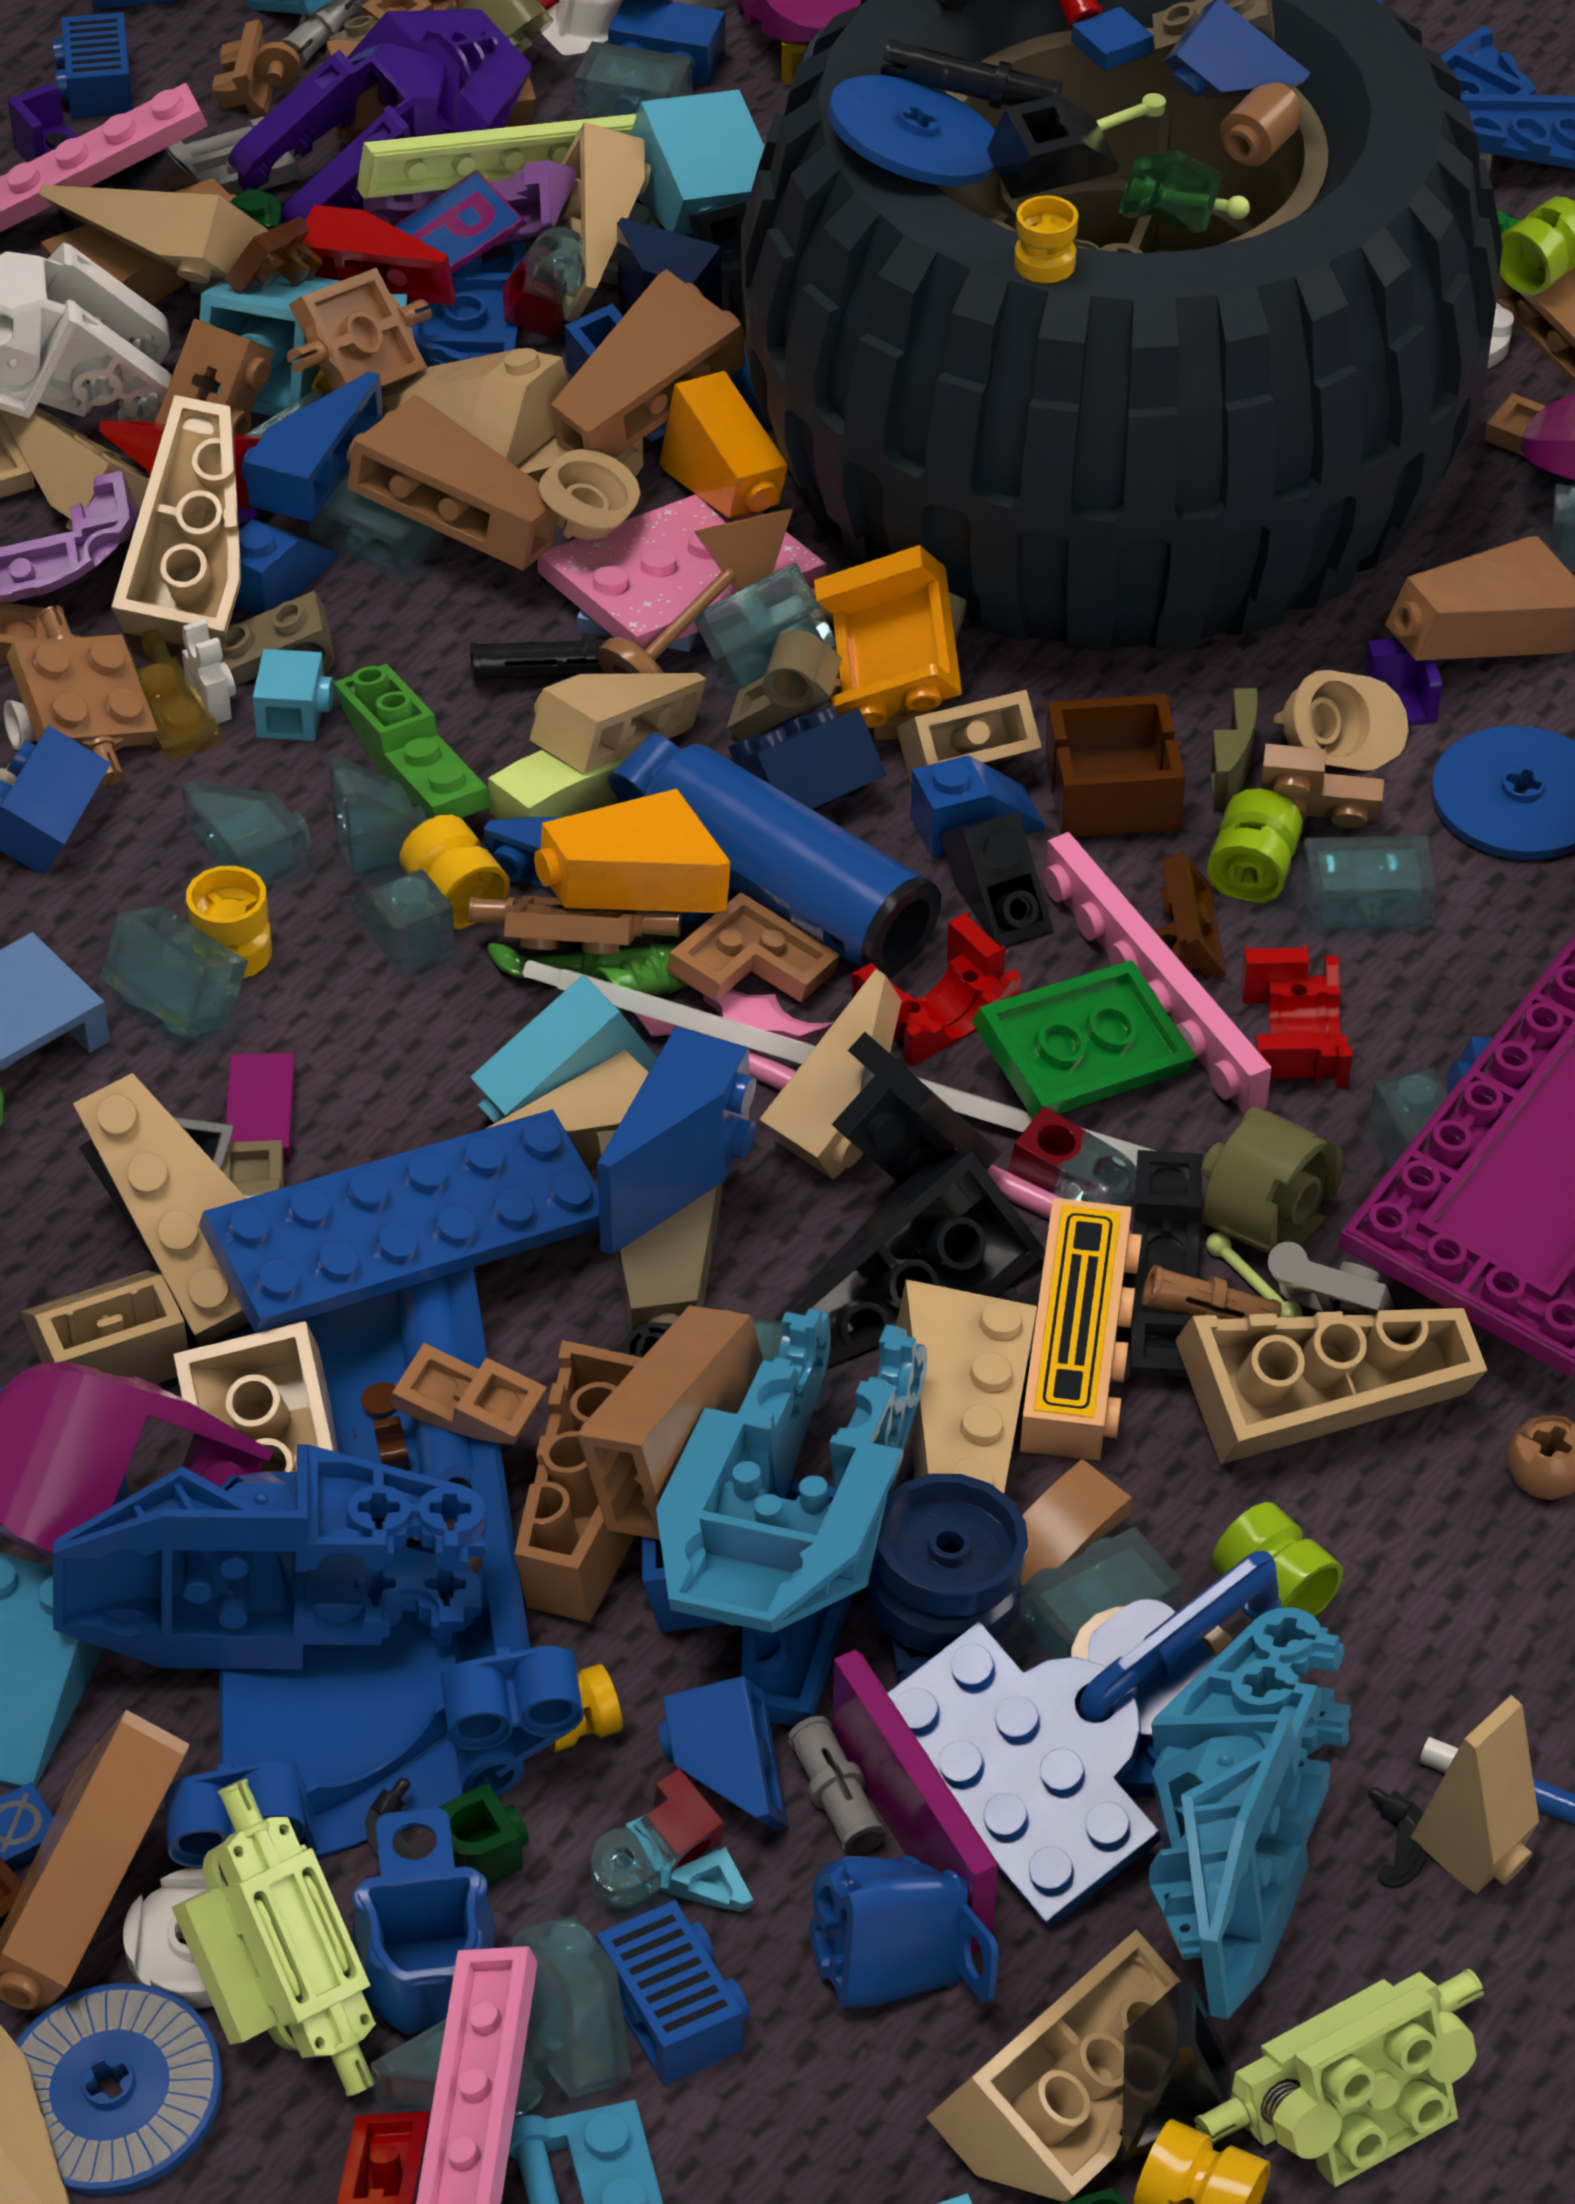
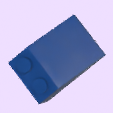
M675 1026L597 1163L600 1251L613 1255L724 1182L737 1157L741 1159L747 1157L756 1133V1123L749 1120V1108L755 1094L756 1079L749 1076L748 1047Z

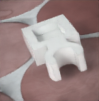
M205 619L183 626L182 635L186 649L182 650L186 691L209 726L232 719L230 697L236 695V687L230 669L226 663H220L223 654L219 639L217 637L210 639L208 623Z

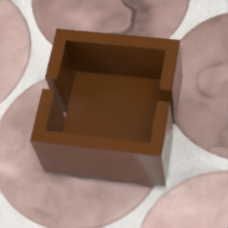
M1167 694L1048 702L1045 758L1052 792L1054 791V804L1060 835L1069 832L1073 837L1181 830L1185 774L1178 742L1174 740L1175 729Z

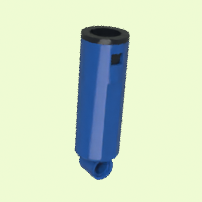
M650 733L608 776L611 789L621 802L678 789L730 860L729 888L738 894L740 892L838 952L841 954V958L859 969L872 963L888 979H892L919 956L936 927L941 911V893L936 884L709 747L693 744L679 749L666 737L657 733Z

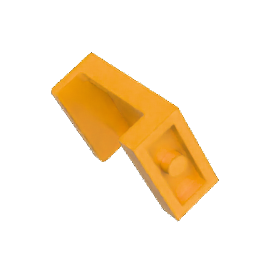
M918 545L814 580L816 601L833 614L837 654L842 658L839 667L842 693L830 697V703L835 705L838 714L860 709L867 728H874L885 724L890 717L908 711L932 710L937 708L943 700L962 695L946 567L922 546Z

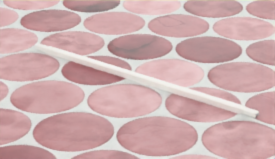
M528 960L525 963L523 970L524 977L557 986V989L564 991L583 975ZM585 975L614 1006L800 1064L805 1061L816 1047L805 1042ZM918 1078L955 1112L1020 1132H1024L1033 1120L1028 1111ZM1082 1128L1086 1133L1081 1150L1136 1167L1138 1150L1155 1151Z

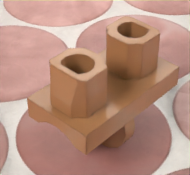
M260 19L245 23L241 40L222 45L220 59L225 73L215 75L212 84L213 92L223 110L246 106L251 117H265L268 114L274 86L293 82L298 76L301 64L300 57L295 49L284 42H269L265 44L262 37L263 25Z

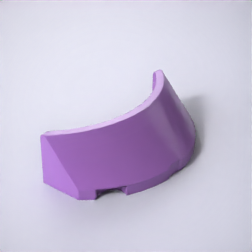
M550 160L530 162L524 164L523 171L514 173V179L490 183L523 217L527 224L494 247L526 240L553 228L576 182L575 168ZM445 191L369 199L363 198V210L394 226Z
M122 470L96 476L93 487L95 496L90 504L83 508L81 503L70 507L73 531L0 547V603L40 596L64 587L91 571L114 551L130 531L139 514L137 504Z

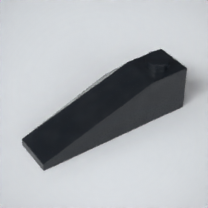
M941 1149L881 1204L774 1320L782 1329L781 1321L785 1312L806 1315L808 1309H814L829 1313L831 1345L828 1367L878 1346L886 1324L896 1326L906 1279L995 1297L1001 1294L1043 1257L1046 1250L972 1151Z

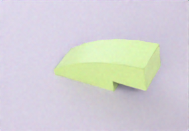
M542 749L514 762L488 778L490 813L499 820L522 817L563 818L610 806L619 799L611 789L608 776L626 757L583 774Z

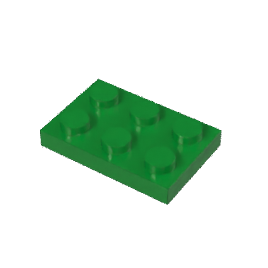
M1133 960L981 1006L971 1021L1033 1119L1043 1106L1056 1114H1060L1186 1073L1196 1058Z

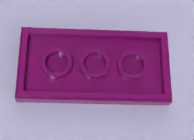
M853 1650L834 1658L832 1731L848 1762L857 1764L866 1781L864 1790L907 1856H912L939 1872L953 1870L964 1879L968 1889L967 1905L993 1935L998 1862L863 1655L858 1653L857 1650ZM974 1936L971 1939V1953L981 1949Z

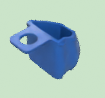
M426 1808L386 1813L376 1821L381 1876L365 1879L356 1887L352 1895L353 1905L355 1906L352 1943L371 1985L363 1989L362 1993L368 2006L386 2023L403 2034H415L429 2028H445L458 1950L494 1948L496 1926L486 1894L487 1881L480 1872L472 1867L455 1868L450 1820L445 1810L441 1808ZM415 1826L428 1829L437 1840L434 1850L428 1856L411 1860L403 1858L396 1853L393 1848V1841L400 1831Z
M907 1855L901 1856L898 1859L846 1856L834 1859L820 1867L811 1889L814 1914L809 1922V1932L822 1981L832 1982L840 2007L855 2009L875 2007L941 1987L950 1988L960 1980V1976L981 2002L986 2003L994 2000L999 1955L997 1942L967 1905V1885L964 1879L953 1870L939 1872L916 1858ZM973 1936L977 1939L983 1955L984 1967L981 1977L975 1970L971 1957V1939Z

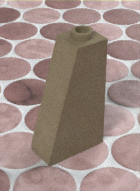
M616 1130L597 1132L598 1161ZM724 1182L614 1253L629 1332L640 1325L651 1322L672 1325L689 1305L704 1306Z

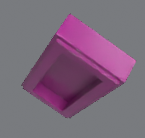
M294 1053L231 1054L226 1124L234 1125L230 1142L282 1140L284 1162H290L295 1084Z

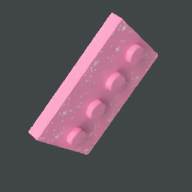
M695 494L628 519L603 539L591 541L577 538L550 548L538 558V573L613 637H622L630 640L645 650L722 572L694 531L764 515V513L750 512L728 518ZM787 532L785 533L762 607L794 595L796 586L813 588L815 587L814 580L826 576V563ZM730 584L675 641L749 613V610Z

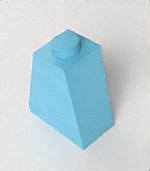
M583 974L470 1078L486 1095L478 1106L495 1124L623 1050H626L648 1072H650L657 1057L622 1013Z

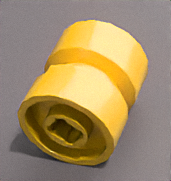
M452 814L433 817L415 828L403 842L399 853L400 867L421 894L425 895L426 900L448 927L459 930L477 923H469V903L471 897L506 900L510 890L509 877L488 850L481 848L480 841L462 818Z
M218 866L203 871L191 881L186 890L188 923L191 928L190 939L193 960L199 970L209 977L220 980H241L253 976L266 967L272 957V938L268 921L269 910L266 886L260 876L249 869L238 866Z
M1170 2119L1160 2131L1144 2164L1134 2194L1133 2204H1261L1270 2177L1271 2164L1269 2161L1232 2145L1219 2153L1213 2150L1210 2135Z

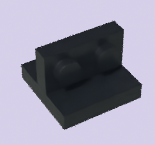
M865 1031L847 1050L875 1076L832 1125L899 1184H903L941 1149L955 1150L957 1148L958 1150L972 1151L986 1171L1002 1154Z

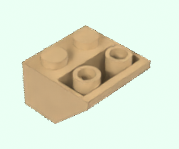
M146 1270L21 1311L22 1320L41 1363H75L94 1367L101 1372L129 1378L136 1376L157 1384L178 1377L173 1354L188 1350L184 1319L161 1273Z

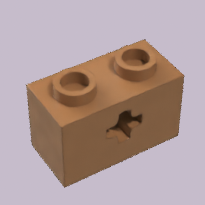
M194 318L155 423L166 424L174 395L230 406L232 410L233 434L248 435L251 427V412L259 391L269 381L272 369L271 360L275 350ZM220 384H221V389H220L219 393L217 394L218 388H219V386H220Z

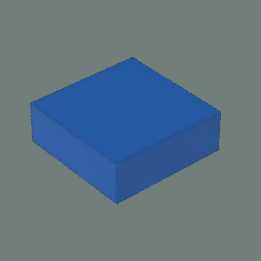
M1121 6L1072 25L1071 42L1103 71H1108L1153 53L1154 35Z

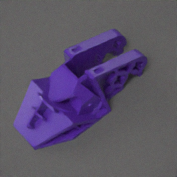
M480 9L386 11L348 57L340 49L332 54L241 138L230 152L228 164L237 172L238 184L244 191L249 187L257 190L269 181V174L273 165L286 152L290 151L294 157L298 154L304 157L312 151L313 142L334 127L342 130L346 126L350 127L355 124L356 102L359 95L378 83V101L382 105L387 106L383 110V114L285 204L281 211L282 221L286 223L298 216L305 220L314 205L360 210L363 208V197L356 187L364 142L504 128L531 73L532 65ZM398 100L401 102L396 107H391L392 105L396 104Z

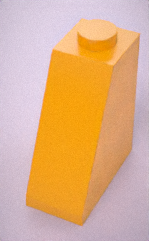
M721 371L674 385L659 460L662 469L728 518L750 512H761L772 506L779 505L788 466L727 373Z
M678 789L543 822L541 825L540 850H537L534 855L536 873L540 882L545 887H551L565 908L718 913L727 910L731 862Z

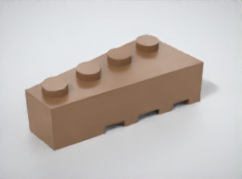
M565 1340L561 1342L558 1356L560 1369L557 1383H552L548 1400L550 1414L545 1435L540 1436L536 1453L538 1462L534 1484L529 1486L514 1553L527 1608L590 1623L636 1536L607 1530L579 1442L578 1433L583 1424L638 1364L642 1357Z

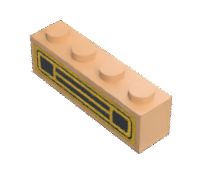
M1053 1198L1023 1410L1021 1452L1100 1461L1103 1437L1117 1439L1121 1398L1109 1397L1111 1381L1124 1383L1128 1343L1117 1342L1116 1334L1117 1326L1131 1328L1135 1288L1123 1287L1124 1272L1133 1274L1138 1272L1142 1238L1140 1234L1129 1233L1132 1207Z

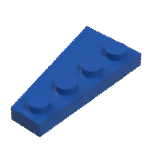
M1461 93V102L1468 108L1476 132L1479 152L1575 169V96Z

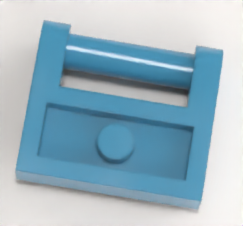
M636 2100L549 2119L537 2115H528L514 2120L509 2156L518 2160L528 2204H560L547 2152L568 2148L582 2204H663Z

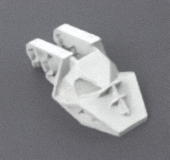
M64 242L48 259L41 256L8 251L1 254L0 409L29 419L39 402L84 417L87 412L91 411L93 406L107 405L119 398V406L121 408L118 412V420H138L155 423L172 375L160 366L170 349L169 325L163 313L80 251Z

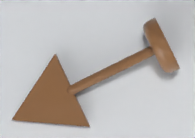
M785 509L694 531L722 572L645 650L634 642L622 637L606 640L596 652L598 663L604 673H663L655 660L730 584L753 618L758 619L793 509Z

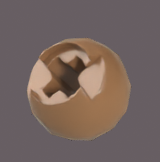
M1555 1415L1528 1419L1515 1430L1506 1451L1508 1469L1515 1484L1536 1498L1554 1500L1571 1496L1575 1493V1423L1566 1417Z

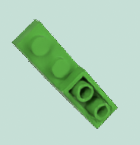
M387 663L381 666L361 668L352 676L333 682L335 694L359 741L415 821L424 817L431 819L438 815L450 814L464 818L491 808L488 787L438 735L435 714Z

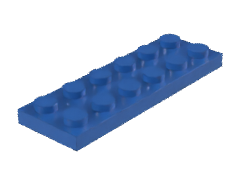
M551 1109L205 1210L202 1213L198 1226L254 1332L260 1333L599 1229V1197L595 1181L556 1113Z

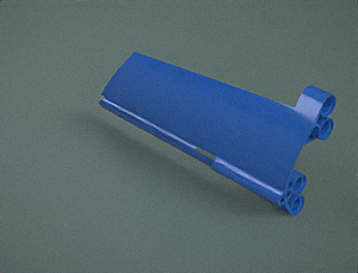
M474 1267L280 1326L284 1327L306 1321L319 1346L339 1453L380 1464L381 1458L373 1421L377 1420L367 1417L363 1412L361 1396L364 1390L380 1382H387L396 1386L423 1343L477 1369L481 1367L487 1357ZM250 1325L224 1341L255 1334ZM398 1410L387 1417H400L411 1468L408 1471L445 1481L456 1477L465 1479L484 1501L486 1506L485 1556H481L482 1565L478 1574L481 1582V1616H477L473 1624L465 1628L464 1631L453 1633L452 1646H438V1639H431L430 1628L421 1624L413 1612H405L403 1618L397 1624L390 1627L389 1638H382L381 1646L303 1645V1669H219L218 1770L187 1776L174 1781L163 1798L168 1853L175 1863L191 1868H203V1860L207 1852L222 1844L229 1835L235 1832L221 1796L218 1795L217 1791L239 1780L248 1779V1785L262 1818L288 1817L299 1844H305L307 1849L312 1848L318 1861L368 1843L365 1821L370 1806H372L383 1788L390 1792L400 1778H407L410 1781V1788L402 1798V1801L407 1804L403 1811L426 1808L442 1809L452 1799L488 1783L497 1797H499L519 1783L524 1774L523 1761L562 1738L582 1722L584 1709L576 1658L572 1647L569 1646L570 1651L558 1646L530 1648L520 1575L514 1555L515 1542L500 1443L457 1434L413 1418ZM410 1543L405 1545L408 1548L435 1554L434 1548L413 1546ZM368 1593V1597H372V1605L379 1604L380 1593ZM439 1594V1598H442L443 1606H449L451 1594Z

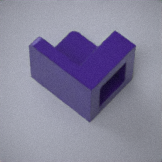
M51 83L8 99L14 148L26 162H30L54 150L45 143L46 137L51 133H60L71 138H77L75 133L64 123L60 90Z
M1397 638L1367 641L1363 676L1385 682L1398 694L1407 712L1408 725L1437 722L1442 681L1435 661H1416Z

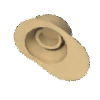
M586 449L567 451L562 454L541 477L538 485L541 498L553 511L558 513L556 526L562 530V537L567 540L572 536L591 541L603 539L618 526L622 525L636 507L640 496L638 481L625 465L609 455Z
M1333 670L1315 671L1304 678L1298 689L1289 696L1284 705V710L1275 714L1273 722L1283 726V732L1289 746L1321 749L1322 745H1326V747L1322 748L1327 749L1325 765L1360 771L1375 770L1399 756L1405 748L1409 731L1407 712L1398 694L1385 682L1368 676Z

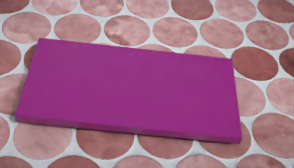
M1575 935L1344 1227L1337 1247L1447 1309L1464 1308L1468 1320L1569 1377L1575 1371Z

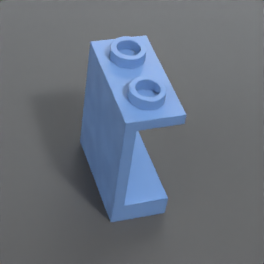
M33 932L0 950V1070L66 1032L89 1053L110 1042L104 1001Z

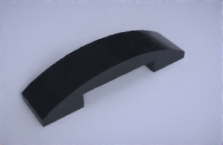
M1149 1150L1137 1151L1133 1234H1140L1142 1238L1137 1274L1131 1273V1288H1135L1129 1336L1130 1374L1188 1377L1175 1340L1191 1317L1199 1315L1177 1314L1153 1306H1144L1142 1304V1295L1147 1276L1154 1265L1198 1279L1203 1154Z

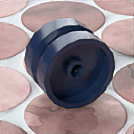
M931 1473L906 1481L889 1494L886 1500L870 1578L866 1587L868 1607L880 1627L903 1645L932 1655H937L977 1622H980L995 1640L1009 1628L1018 1607L1021 1575L1025 1567L1028 1550L1026 1521L1013 1500L990 1483L963 1474Z

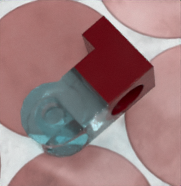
M554 227L538 236L502 287L504 321L554 338L563 325L562 301L566 297L565 295L567 292L578 289L586 278L584 244L578 232L570 228Z
M1045 1106L1042 1107L1014 1143L1008 1168L1009 1173L1069 1200L1122 1206L1135 1189L1136 1166L1126 1155Z
M677 1768L656 1784L655 1809L637 1821L632 1827L615 1828L604 1833L595 1842L591 1854L590 1884L595 1895L605 1904L616 1908H628L642 1902L670 1882L674 1869L709 1854L721 1845L724 1822L680 1768Z

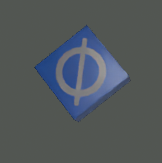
M32 1782L0 1797V1857L12 1871L33 1862L54 1818Z

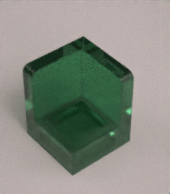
M1177 150L1137 157L1132 167L1119 213L1128 218L1156 215L1192 234L1205 232L1224 174Z

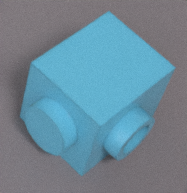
M263 649L252 696L257 738L315 741L321 712L331 713L334 700L333 677H324L322 652Z

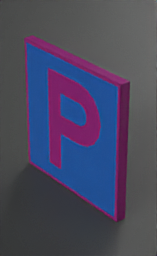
M476 170L395 224L394 227L448 255L452 275L527 224L523 217Z

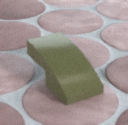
M1233 688L1230 730H1213L1210 760L1213 811L1226 810L1227 804L1232 797L1242 789L1248 775L1255 736L1258 706L1257 688Z

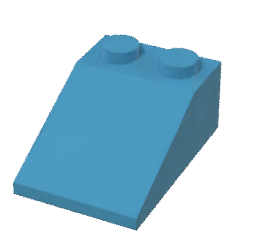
M0 1553V1785L17 1789L30 1782L35 1787L37 1786L105 1648L53 1630V1566Z

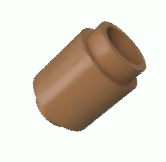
M1277 82L1259 85L1252 89L1220 124L1219 138L1225 151L1235 161L1243 165L1255 167L1264 164L1298 128L1301 115L1299 98L1288 86Z

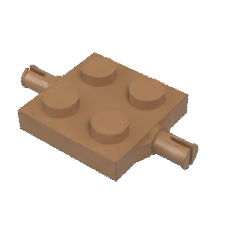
M371 269L305 294L289 304L308 344L290 349L287 354V361L290 363L304 357L290 366L295 372H302L309 367L319 364L332 391L369 371L380 374L381 389L411 378L428 368L415 344L412 327L428 322L432 316L431 308L417 313L429 305L422 299L401 307L397 300L389 293L378 269Z
M50 606L39 614V619L43 624L48 639L13 642L6 655L36 740L38 742L47 726L50 725L110 762L111 764L100 784L103 786H107L108 782L110 785L117 784L124 778V772L121 770L115 751L123 747L151 745L158 733L123 635L75 636L71 634L63 608L56 606L54 610V607Z
M523 895L518 900L515 897H508L507 900L471 897L469 903V923L504 924V937L520 938V947L527 949L552 950L557 949L558 941L582 942L583 952L619 953L620 945H629L635 937H642L643 934L675 936L679 938L681 932V912L565 908L558 898Z

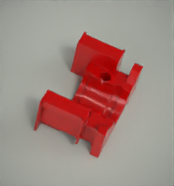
M968 912L948 921L947 962L949 964L942 980L933 990L918 999H914L908 992L904 993L890 981L902 1000L893 1042L899 1039L904 1042V1061L911 1067L976 1032L977 1030L971 1021L979 1007L1021 994L1022 976L1015 969L1004 974L1005 947H1000L969 918ZM872 963L852 973V999L874 970L877 969Z
M1307 945L1299 948L1252 949L1244 946L1240 984L1242 1003H1267L1271 1034H1256L1255 1048L1272 1067L1270 1079L1314 1078L1315 1085H1318L1319 1077H1330L1335 1079L1336 1088L1348 1087L1352 1064L1351 1046L1348 1045L1347 1036H1341L1339 963L1337 955L1325 956L1323 975H1308L1309 956Z

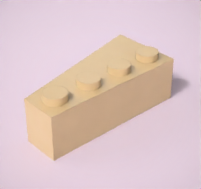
M133 1073L74 1102L73 1105L160 1273L163 1275L199 1347L210 1344L249 1324L243 1309L198 1226L203 1211L246 1199V1197Z
M906 1279L896 1326L906 1329L908 1337L916 1338V1343L924 1345L927 1349L926 1378L908 1436L909 1450H912L914 1464L913 1479L931 1473L963 1474L988 1482L1002 1493L1005 1492L1037 1306Z
M1464 1308L1381 1310L1376 1315H1343L1342 1311L1317 1312L1312 1317H1277L1276 1313L1249 1314L1247 1318L1217 1319V1315L1192 1316L1175 1340L1220 1465L1465 1395L1487 1371Z

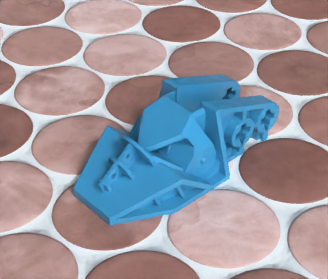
M808 1309L806 1315L785 1312L781 1321L783 1337L778 1357H775L773 1362L762 1361L738 1414L704 1407L656 1507L670 1610L725 1622L731 1626L738 1625L773 1633L868 1586L887 1496L892 1493L900 1469L903 1452L922 1394L927 1371L926 1347L922 1344H917L916 1338L908 1337L904 1328L886 1324L879 1340L880 1364L877 1378L870 1377L868 1382L861 1380L856 1390L857 1407L848 1427L839 1428L837 1434L831 1437L829 1443L834 1483V1498L831 1503H829L826 1480L816 1475L808 1476L801 1480L799 1484L800 1496L797 1497L796 1501L785 1499L829 1360L831 1345L829 1313L814 1309Z
M1293 1607L1273 1609L1257 1617L1154 1718L1151 1724L1155 1754H1159L1151 1773L1159 1829L1164 1849L1159 1851L1150 1865L1148 1888L1155 1904L1160 1909L1182 1959L1202 1958L1209 2013L1212 2017L1229 2019L1266 1976L1309 1867L1306 1844L1329 1790L1330 1766L1329 1762L1308 1759V1755L1319 1750L1324 1744L1346 1748L1350 1738L1348 1727L1351 1717L1350 1705L1335 1703L1334 1689L1299 1683V1676H1305L1310 1668L1333 1672L1338 1671L1345 1655L1344 1644L1339 1643V1636L1330 1635L1328 1628L1320 1627L1319 1622L1313 1615L1305 1610Z

